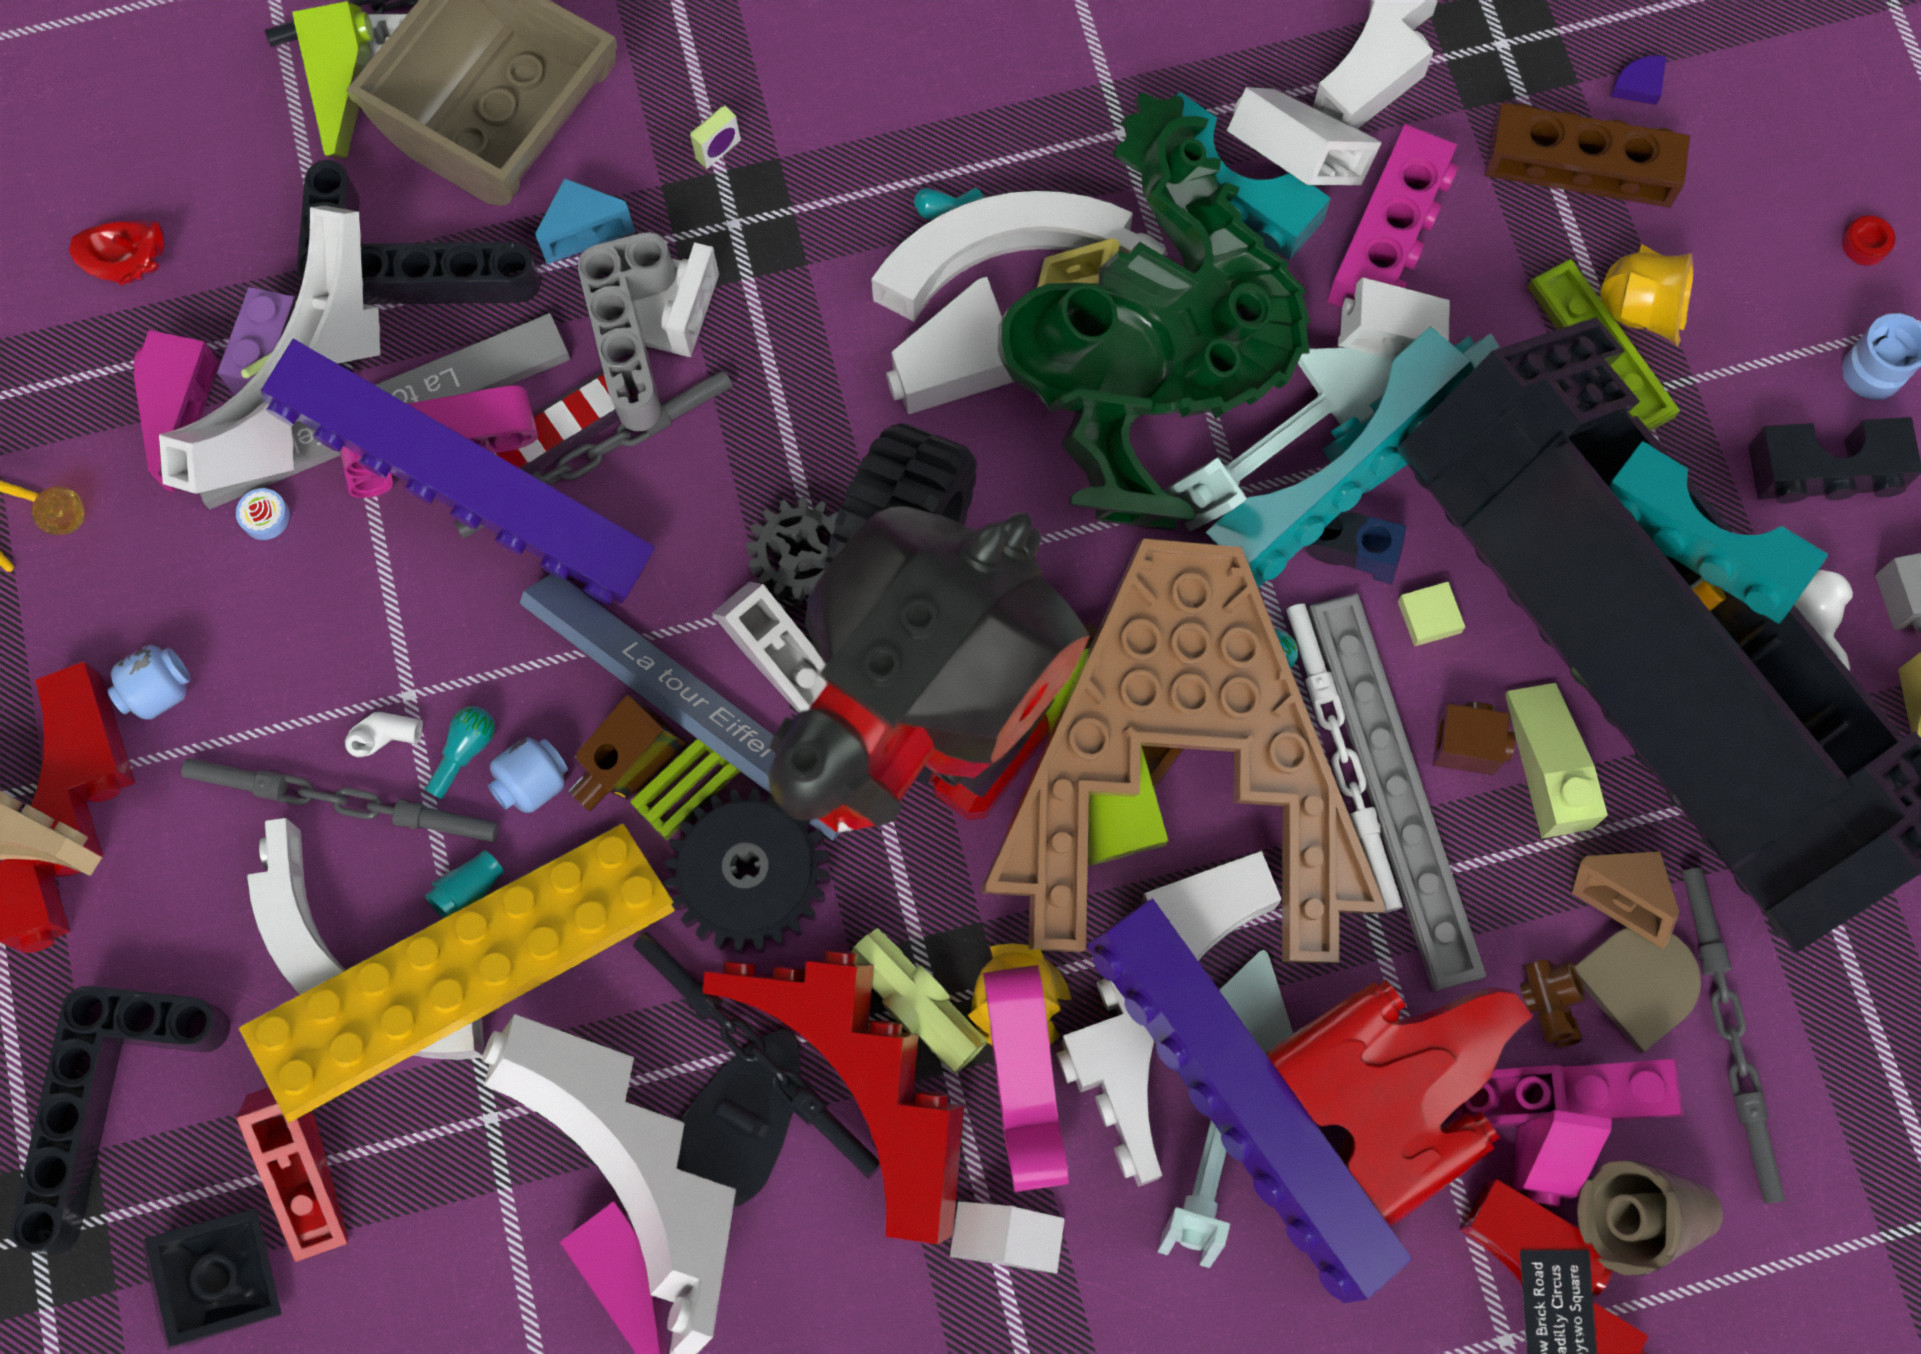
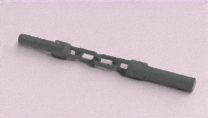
M722 370L661 405L659 421L639 436L629 440L631 433L625 431L627 428L620 424L616 435L597 446L594 444L582 445L560 458L556 469L545 475H542L538 470L530 475L549 486L561 479L575 480L598 467L603 455L621 445L627 447L635 446L672 425L671 421L733 387L732 382L726 372ZM589 451L588 457L594 459V461L570 473L572 468L566 463ZM457 520L454 521L463 539L484 527L479 524L475 530Z
M186 758L182 765L181 775L183 778L253 792L255 797L293 805L307 804L313 798L333 802L334 809L345 816L371 820L380 813L393 815L392 822L394 826H409L410 829L426 828L493 843L497 840L499 834L498 822L427 808V806H423L419 802L412 803L407 799L400 798L395 807L382 805L379 796L372 792L354 788H342L335 794L314 791L309 780L263 769L254 772L192 758ZM289 783L305 787V789L300 788L298 790V794L303 796L302 798L286 795ZM350 795L372 800L374 803L366 805L367 809L371 810V812L343 807L341 804L345 805L348 803V798L343 796Z
M1703 868L1688 869L1683 871L1682 874L1700 943L1698 956L1702 962L1703 975H1713L1716 991L1711 996L1710 1005L1716 1029L1719 1035L1729 1040L1734 1064L1728 1072V1078L1739 1123L1745 1126L1763 1203L1770 1204L1786 1201L1766 1120L1770 1118L1759 1074L1752 1064L1745 1061L1740 1038L1746 1031V1022L1738 995L1733 990L1727 988L1724 976L1725 972L1732 970L1731 962L1727 956L1728 950L1725 948V944L1721 943ZM1730 998L1738 1028L1734 1025H1729L1726 1031L1718 1001L1720 1000L1721 1003L1727 1004ZM1748 1071L1754 1091L1740 1093L1737 1073L1740 1077H1745Z

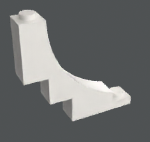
M514 1014L502 1033L494 1031L487 1042L482 1062L489 1064L484 1086L512 1097L554 1123L574 1140L600 1168L625 1207L639 1239L647 1268L650 1295L674 1302L667 1322L668 1330L673 1332L669 1354H697L713 1338L736 1189L676 1169L684 1122L625 1102L634 1057Z

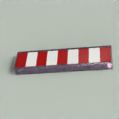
M603 370L533 413L538 432L536 441L526 447L493 454L526 473L532 474L619 421L620 419L609 396ZM628 389L632 402L639 401L634 389Z

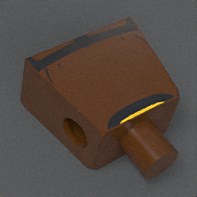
M627 694L577 751L575 758L587 772L568 791L576 801L590 812L609 792L628 800L681 752L688 743L653 709Z

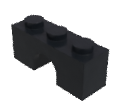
M1912 417L1862 420L1844 439L1847 458L1832 456L1821 448L1816 438L1814 423L1764 426L1748 445L1758 499L1776 498L1778 503L1787 504L1801 501L1808 496L1825 495L1827 500L1835 501L1850 498L1857 493L1874 492L1876 497H1892L1905 492L1906 488L1921 474V459Z

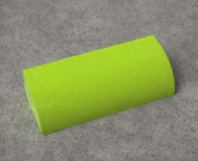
M1089 649L1083 650L1070 679L1054 697L1055 701L1046 713L1050 734ZM1142 746L1140 747L1139 795L1128 797L1089 794L1088 867L1160 848L1168 843V837Z

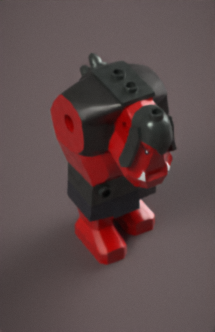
M891 507L870 517L838 552L807 599L808 606L805 625L816 652L825 663V666L820 671V677L827 684L808 710H802L794 719L786 716L769 747L770 750L775 752L768 773L770 790L777 804L787 815L802 821L818 819L835 832L871 826L880 827L896 820L903 805L900 801L917 778L925 785L933 780L935 797L967 820L987 818L1050 734L1046 713L1055 701L1054 697L1070 679L1090 637L1069 604L1042 577V569L1038 566L1037 560L1034 557L1039 549L1042 537L1039 529L1031 528L1033 523L1029 512L1015 513L1004 522H990L983 529H971L945 516L910 507Z

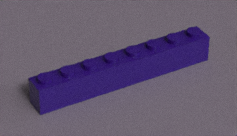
M294 338L260 390L263 401L269 404L266 411L277 419L291 426H294L297 420L315 430L312 436L321 444L337 452H340L343 446L361 456L359 464L370 472L386 478L390 472L407 482L404 489L416 498L429 504L433 502L434 498L453 508L450 516L460 523L475 530L481 524L497 533L495 541L511 552L521 555L525 549L541 558L542 561L539 566L555 577L566 580L568 575H571L585 583L586 586L583 591L601 603L610 605L612 600L622 604L655 549V546Z
M1151 898L1133 909L1086 944L1093 954L1092 960L1098 972L1105 979L1112 981L1125 999L1124 1005L1128 1014L1136 1023L1146 1028L1157 1044L1156 1049L1161 1060L1167 1067L1176 1071L1189 1088L1188 1093L1193 1105L1202 1114L1209 1116L1221 1133V1142L1226 1151L1234 1159L1242 1162L1254 1179V1189L1258 1196L1267 1205L1274 1207L1287 1225L1286 1233L1291 1242L1299 1250L1307 1253L1317 1267L1319 1279L1323 1287L1332 1296L1340 1299L1342 1303L1368 1300L1406 1266L1412 1260V1257L1155 900Z

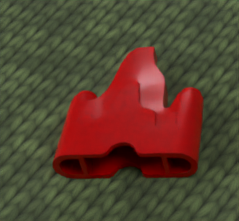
M1387 979L1379 985L1374 981L1362 990L1351 994L1265 1052L1316 1124L1320 1126L1337 1124L1345 1127L1346 1137L1339 1150V1156L1390 1228L1494 1149L1492 1144L1500 1139L1498 1133L1481 1111L1473 1116L1467 1112L1448 1123H1442L1460 1105L1486 1084L1493 1074L1504 1044L1522 1025L1532 1018L1531 1013L1519 996L1511 990L1491 987L1467 994L1427 1013L1399 1019L1400 1015L1398 1012L1406 1007L1404 1001Z

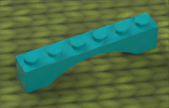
M1430 326L1393 360L1389 382L1376 413L1363 433L1340 457L1320 472L1294 486L1266 495L1247 497L1244 502L1226 513L1206 533L1215 545L1242 547L1258 588L1267 580L1274 579L1284 570L1287 561L1299 550L1319 539L1324 528L1341 512L1353 508L1368 487L1379 477L1387 476L1396 468L1401 458L1397 452L1398 447L1474 370L1471 360Z

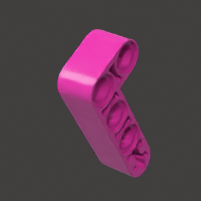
M503 386L408 403V405L492 453L526 447L538 438L528 393L521 386ZM343 446L339 453L348 492L351 496L370 498L382 495L392 488L393 480L390 472L386 478L370 472L359 464L360 455Z
M1038 965L983 973L1002 1123L1014 1192L1069 1184L1065 1149L1058 1121Z

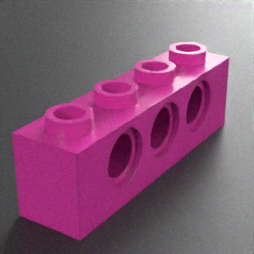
M1404 124L1334 279L1327 302L1342 307L1345 298L1355 300L1356 283L1362 278L1406 288L1408 282L1401 280L1400 277L1405 267L1414 270L1425 245L1424 242L1417 240L1422 228L1429 231L1432 230L1442 204L1434 201L1439 190L1448 193L1459 168L1458 165L1451 163L1457 144ZM1407 184H1416L1421 189H1413L1409 187ZM1389 222L1401 223L1405 228L1393 227ZM1380 260L1387 264L1388 267H1377L1371 261Z

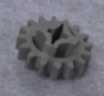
M801 497L798 508L793 509L790 508L786 500L780 501L781 513L777 515L768 509L764 510L765 527L753 524L751 532L757 541L746 543L748 556L754 558L748 562L752 575H760L758 583L764 584L767 589L775 586L774 596L778 602H781L787 594H792L796 606H801L804 595L811 594L816 583L825 572V560L828 557L829 549L828 546L821 544L822 534L825 532L831 538L838 512L827 517V507L823 501L814 510L809 509L806 497ZM804 547H809L810 552L802 550ZM769 551L773 552L774 557L781 559L778 563V572L771 566L768 560ZM792 551L800 552V553H799L798 556L796 557V556H793Z

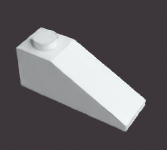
M748 582L711 614L741 651L798 713L802 710H808L827 684L820 677V671L825 666V663L813 645L764 584Z

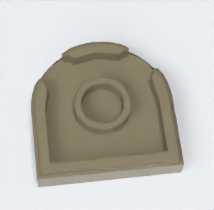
M1626 928L1610 937L1575 965L1585 991L1639 1054L1649 1049L1684 1020L1695 1007L1700 994L1701 976L1697 961L1687 945L1674 934L1671 935L1666 947L1662 949L1633 930Z

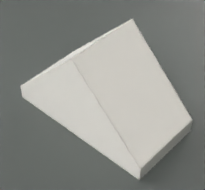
M958 1202L950 1257L1057 1274L1065 1218L1013 1206Z

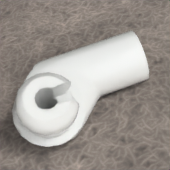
M374 712L349 731L345 739V747L352 756L364 757L375 753L392 740L417 744L422 735L423 721L385 712Z

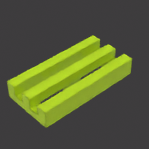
M697 738L637 794L630 803L667 841L680 829L679 824L682 821L688 822L695 815L693 810L695 807L702 808L711 800V797L722 790L741 771ZM706 751L709 753L702 762L651 809L648 807ZM719 763L723 769L664 823L660 817Z

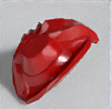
M129 220L105 223L86 228L71 238L68 252L74 262L88 274L100 279L117 282L120 286H125L127 283L133 284L134 280L142 281L143 274L154 273L159 269V264L155 262V259L163 253L164 233L162 226L158 222Z

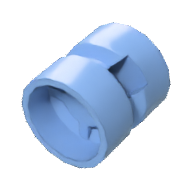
M1901 313L1886 314L1876 319L1844 357L1842 373L1849 388L1859 396L1871 400L1886 399L1896 394L1921 367V323L1913 317Z

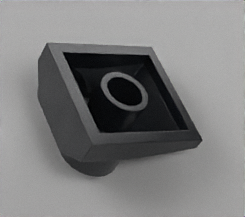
M257 1208L144 1238L143 1246L148 1278L160 1330L167 1350L180 1346L195 1345L204 1339L282 1315Z

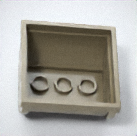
M419 0L348 87L347 92L351 100L361 107L373 124L412 160L491 205L504 206L509 204L520 189V180L596 83L604 81L615 67V51L618 46L614 36L550 0Z

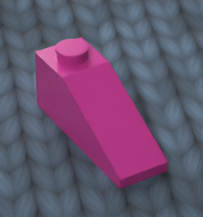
M149 330L144 345L136 351L133 373L148 472L165 490L175 492V487L163 484L159 434L182 428L200 420L220 361L204 341Z
M1553 1110L1517 1127L1511 1188L1521 1194H1527V1198L1542 1207L1560 1208L1561 1200L1578 1197L1611 1132L1612 1119Z
M613 1201L561 1240L560 1244L635 1354H667L660 1298L650 1295L645 1260L630 1217L623 1205Z

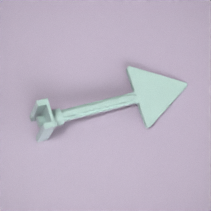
M1350 348L1309 349V354H1302L1298 365L1318 392L1317 398L1229 464H1222L1217 457L1177 480L1164 490L1170 496L1179 494L1193 508L1195 520L1185 523L1189 532L1228 513L1244 502L1247 498L1239 488V481L1327 414L1332 413L1339 424H1342L1354 415L1361 422L1374 413L1369 404L1384 394L1389 382L1393 360Z
M1261 950L1219 991L1265 1053L1292 1035L1293 1031L1269 955L1266 951ZM1210 1121L1193 1193L1186 1196L1183 1209L1176 1207L1162 1232L1158 1253L1168 1255L1177 1241L1182 1246L1193 1250L1203 1249L1199 1265L1207 1268L1211 1267L1224 1248L1230 1223L1215 1219L1218 1204L1214 1202L1226 1149L1221 1142V1133L1212 1121Z

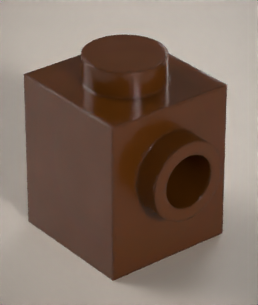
M1468 702L1464 706L1448 703L1438 717L1433 766L1494 775L1505 761L1510 762L1513 756L1515 732L1508 730L1510 713L1495 711L1493 705L1483 702Z

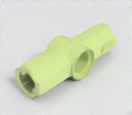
M877 928L854 946L851 952L857 953L856 963L874 965L872 989L883 999L881 1003L898 1023H902V1027L908 1033L919 1034L918 1037L929 1047L930 1051L954 1074L967 1066L987 1044V1040L949 1002L951 997L936 979L920 965L916 968L903 952L887 938L885 933L883 934Z

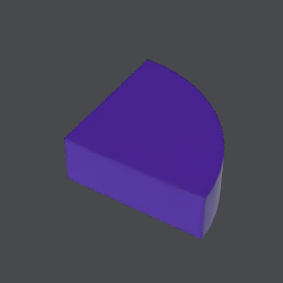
M1647 56L1630 63L1620 73L1612 89L1611 97L1657 105L1662 94L1666 56Z

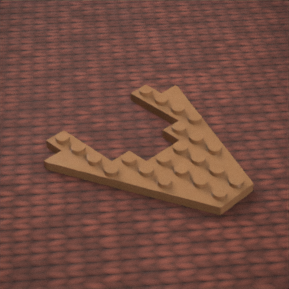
M1143 538L1136 545L981 885V894L1030 896L1029 950L1086 951L1089 794L1128 797L1139 795L1141 746L1234 752L1233 803L1282 806V962L1339 963V912L1381 914L1385 913V904L1242 547Z

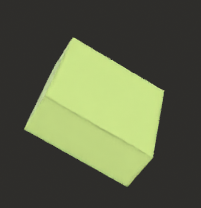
M1449 582L1403 594L1398 600L1414 647L1460 634L1465 628Z

